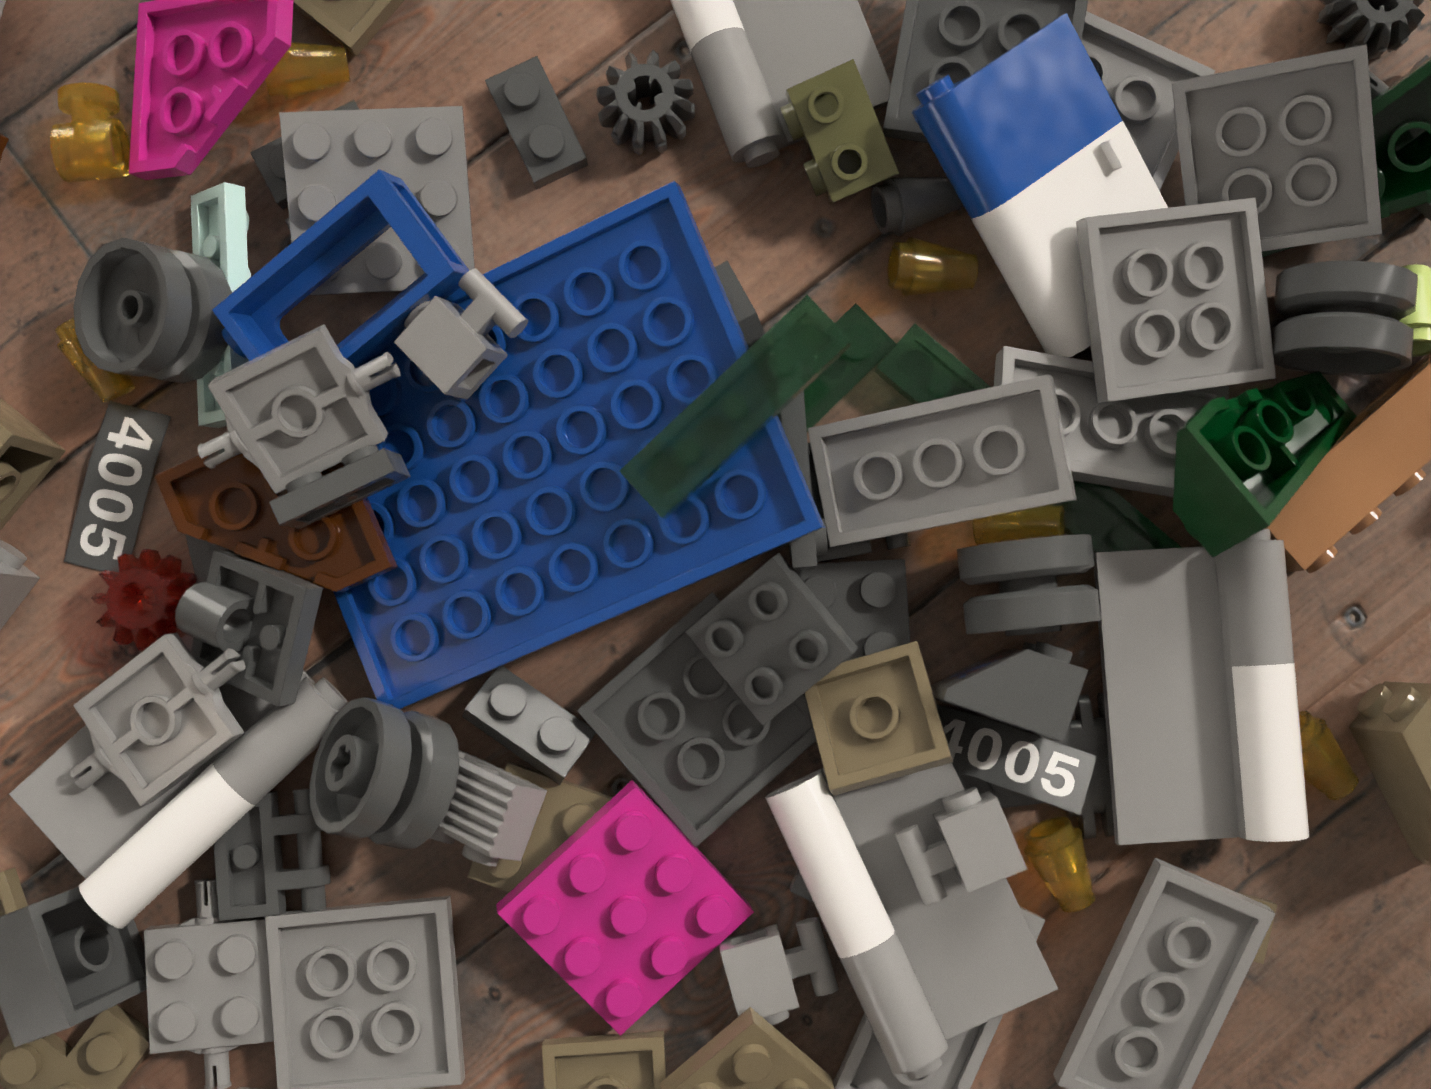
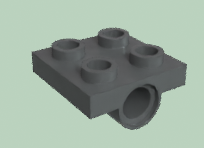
M229 549L214 550L207 582L194 584L186 590L177 605L175 621L178 629L194 637L191 654L197 663L205 668L221 656L228 648L233 649L241 656L235 661L244 660L246 667L245 670L236 674L226 683L278 707L294 704L297 698L323 587L238 555Z
M780 553L768 560L686 631L688 636L762 726L858 649L857 645Z

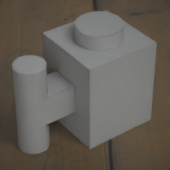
M476 268L469 270L459 281V287L473 300L465 310L458 304L435 296L431 301L418 305L408 315L404 323L406 329L394 341L445 395L467 400L508 356L488 335L489 331L497 324L510 338H514L528 324V320Z
M977 787L968 788L942 800L945 809L932 814L943 840L926 846L918 825L909 826L895 833L924 905L936 903L947 897L939 873L955 867L960 882L968 893L1027 870L998 798L990 791L979 795Z
M819 917L807 918L796 923L801 946L784 950L777 924L731 936L720 943V953L738 1017L751 1007L771 1025L786 1020L789 1017V1010L799 1008L792 979L810 974L815 996H825L838 991L839 988Z

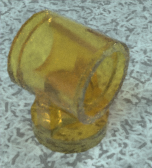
M81 82L61 86L57 90L58 109L70 115L71 122L56 123L52 126L50 132L51 154L59 176L68 183L127 178L130 175V141L128 134L119 119L109 118L120 112L119 93L111 87L96 83Z

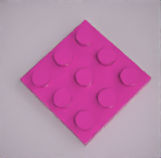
M633 780L496 904L497 914L620 1036L754 913L750 903Z

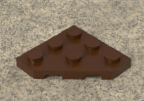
M242 453L216 465L212 469L204 464L208 456L201 459L198 455L154 476L178 532L234 551L238 555L272 568L289 572L332 591L345 592L398 567L368 497L306 527L298 529L279 525L269 503L287 494V490L284 489L275 494L259 467L249 461ZM340 462L321 471V474L325 476L344 467V465Z

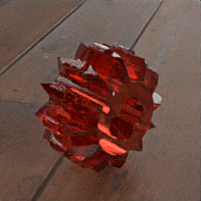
M143 549L138 559L131 554L118 556L119 572L104 570L102 573H99L102 581L109 586L107 593L99 592L91 597L94 603L107 605L108 608L96 623L101 627L107 628L116 626L113 641L119 645H128L134 641L139 651H144L165 634L177 633L175 621L177 605L186 590L196 583L195 573H180L182 566L181 558L167 555L161 559L159 552L153 549ZM146 589L153 590L155 596L154 601H147V604L153 606L151 610H144L141 603L142 599H149V596L144 594Z

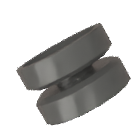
M120 238L104 244L88 260L77 284L73 306L75 332L84 354L99 369L124 375L148 376L159 380L187 383L201 379L219 363L228 346L222 336V330L225 327L212 309L227 298L232 291L223 271L207 257L168 249L142 241Z
M1324 261L1302 264L1283 270L1276 277L1274 306L1278 313L1289 319L1272 328L1271 339L1274 364L1285 369L1305 373L1319 371L1321 374L1326 375L1383 374L1399 371L1411 366L1414 332L1411 327L1399 320L1416 311L1418 275L1404 267L1368 261Z
M1091 534L1012 540L957 549L960 581L968 585L995 583L999 585V593L974 596L963 604L966 634L1005 631V636L1062 631V625L1101 621L1097 589L1089 585L1058 587L1057 577L1085 573L1095 565Z
M367 697L354 699L347 703L335 715L328 726L314 758L310 779V809L316 825L326 833L352 839L368 837L376 844L402 850L418 848L433 836L445 818L456 790L460 762L458 740L450 724L437 717L413 710L403 712L392 704Z

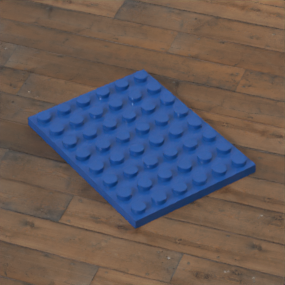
M675 181L483 274L528 320V324L514 338H510L497 324L489 331L488 335L508 356L468 400L445 395L394 342L372 359L374 360L389 352L394 358L391 365L397 363L400 370V377H395L369 390L371 405L388 432L385 441L376 446L379 450L385 448L400 454L411 476L368 497L398 567L345 592H333L376 700L392 704L400 710L825 527L682 189ZM461 288L445 299L458 304L463 310L473 302Z

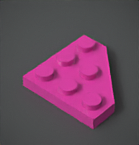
M154 0L139 3L129 174L144 180L186 176L194 172L291 47L294 0Z

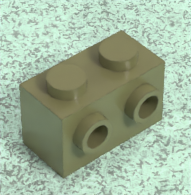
M854 59L786 89L789 104L780 107V111L792 140L796 141L802 137L805 140L812 160L803 163V167L816 197L826 193L830 203H833L899 174Z

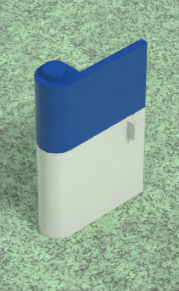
M1065 13L969 77L953 84L950 76L946 75L925 87L916 94L921 105L916 107L912 114L1045 353L1072 357L1091 346L1076 221L1085 217L1168 208L1072 22L1067 13Z

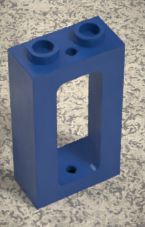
M379 169L219 303L212 311L225 327L222 330V336L226 343L238 355L251 361L289 342L280 329L282 317L392 227L425 273L337 344L343 357L350 361L355 368H358L372 360L401 335L406 329L404 327L406 318L418 305L431 301L435 296L447 299L460 288L459 281L469 269L404 181Z

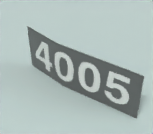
M109 401L89 460L64 562L127 577L153 470L171 416Z
M937 705L956 773L980 779L1081 815L1097 756L983 716Z

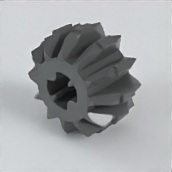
M1320 0L1325 7L1319 12L1317 23L1332 26L1333 30L1327 35L1326 43L1337 42L1340 39L1345 43V48L1367 44L1369 61L1373 58H1378L1385 51L1398 50L1409 40V35L1420 26L1425 16L1418 8L1424 0Z
M654 50L647 56L646 64H638L637 58L628 52L627 56H625L627 70L623 71L617 67L609 66L606 71V77L610 85L601 86L597 89L598 103L604 106L598 113L600 124L602 127H613L611 133L612 141L617 146L624 144L632 138L633 151L640 156L645 150L646 142L654 141L657 151L663 154L667 150L666 134L675 139L683 140L686 136V127L682 121L692 120L695 117V104L688 100L694 93L692 81L690 79H679L681 70L676 60L660 68L659 55ZM650 97L651 105L655 103V107L642 110V104L637 100Z

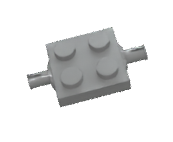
M323 324L214 378L207 385L225 413L228 432L206 443L199 444L197 447L201 459L208 456L204 464L212 469L216 465L242 453L249 461L259 467L276 494L286 489L285 486L298 477L313 472H321L342 462V458L353 451L385 441L388 432L371 405L369 390L395 377H400L397 363L391 365L394 358L389 352H386L384 355L355 368L350 361L343 357L326 326Z
M178 633L163 635L73 705L90 730L95 752L70 769L71 779L80 777L74 783L79 788L88 789L110 771L124 781L140 806L154 802L245 733L224 703L221 691L219 690V687L245 670L244 660L235 661L241 656L235 650L228 648L221 656L204 668L197 663Z
M205 878L194 881L197 916L180 924L150 926L144 930L150 1054L185 1050L204 1054V1089H215L216 1087L217 1089H226L232 1085L229 1064L230 1050L245 1044L274 1042L265 925L266 916L219 921L216 878H211L210 880Z

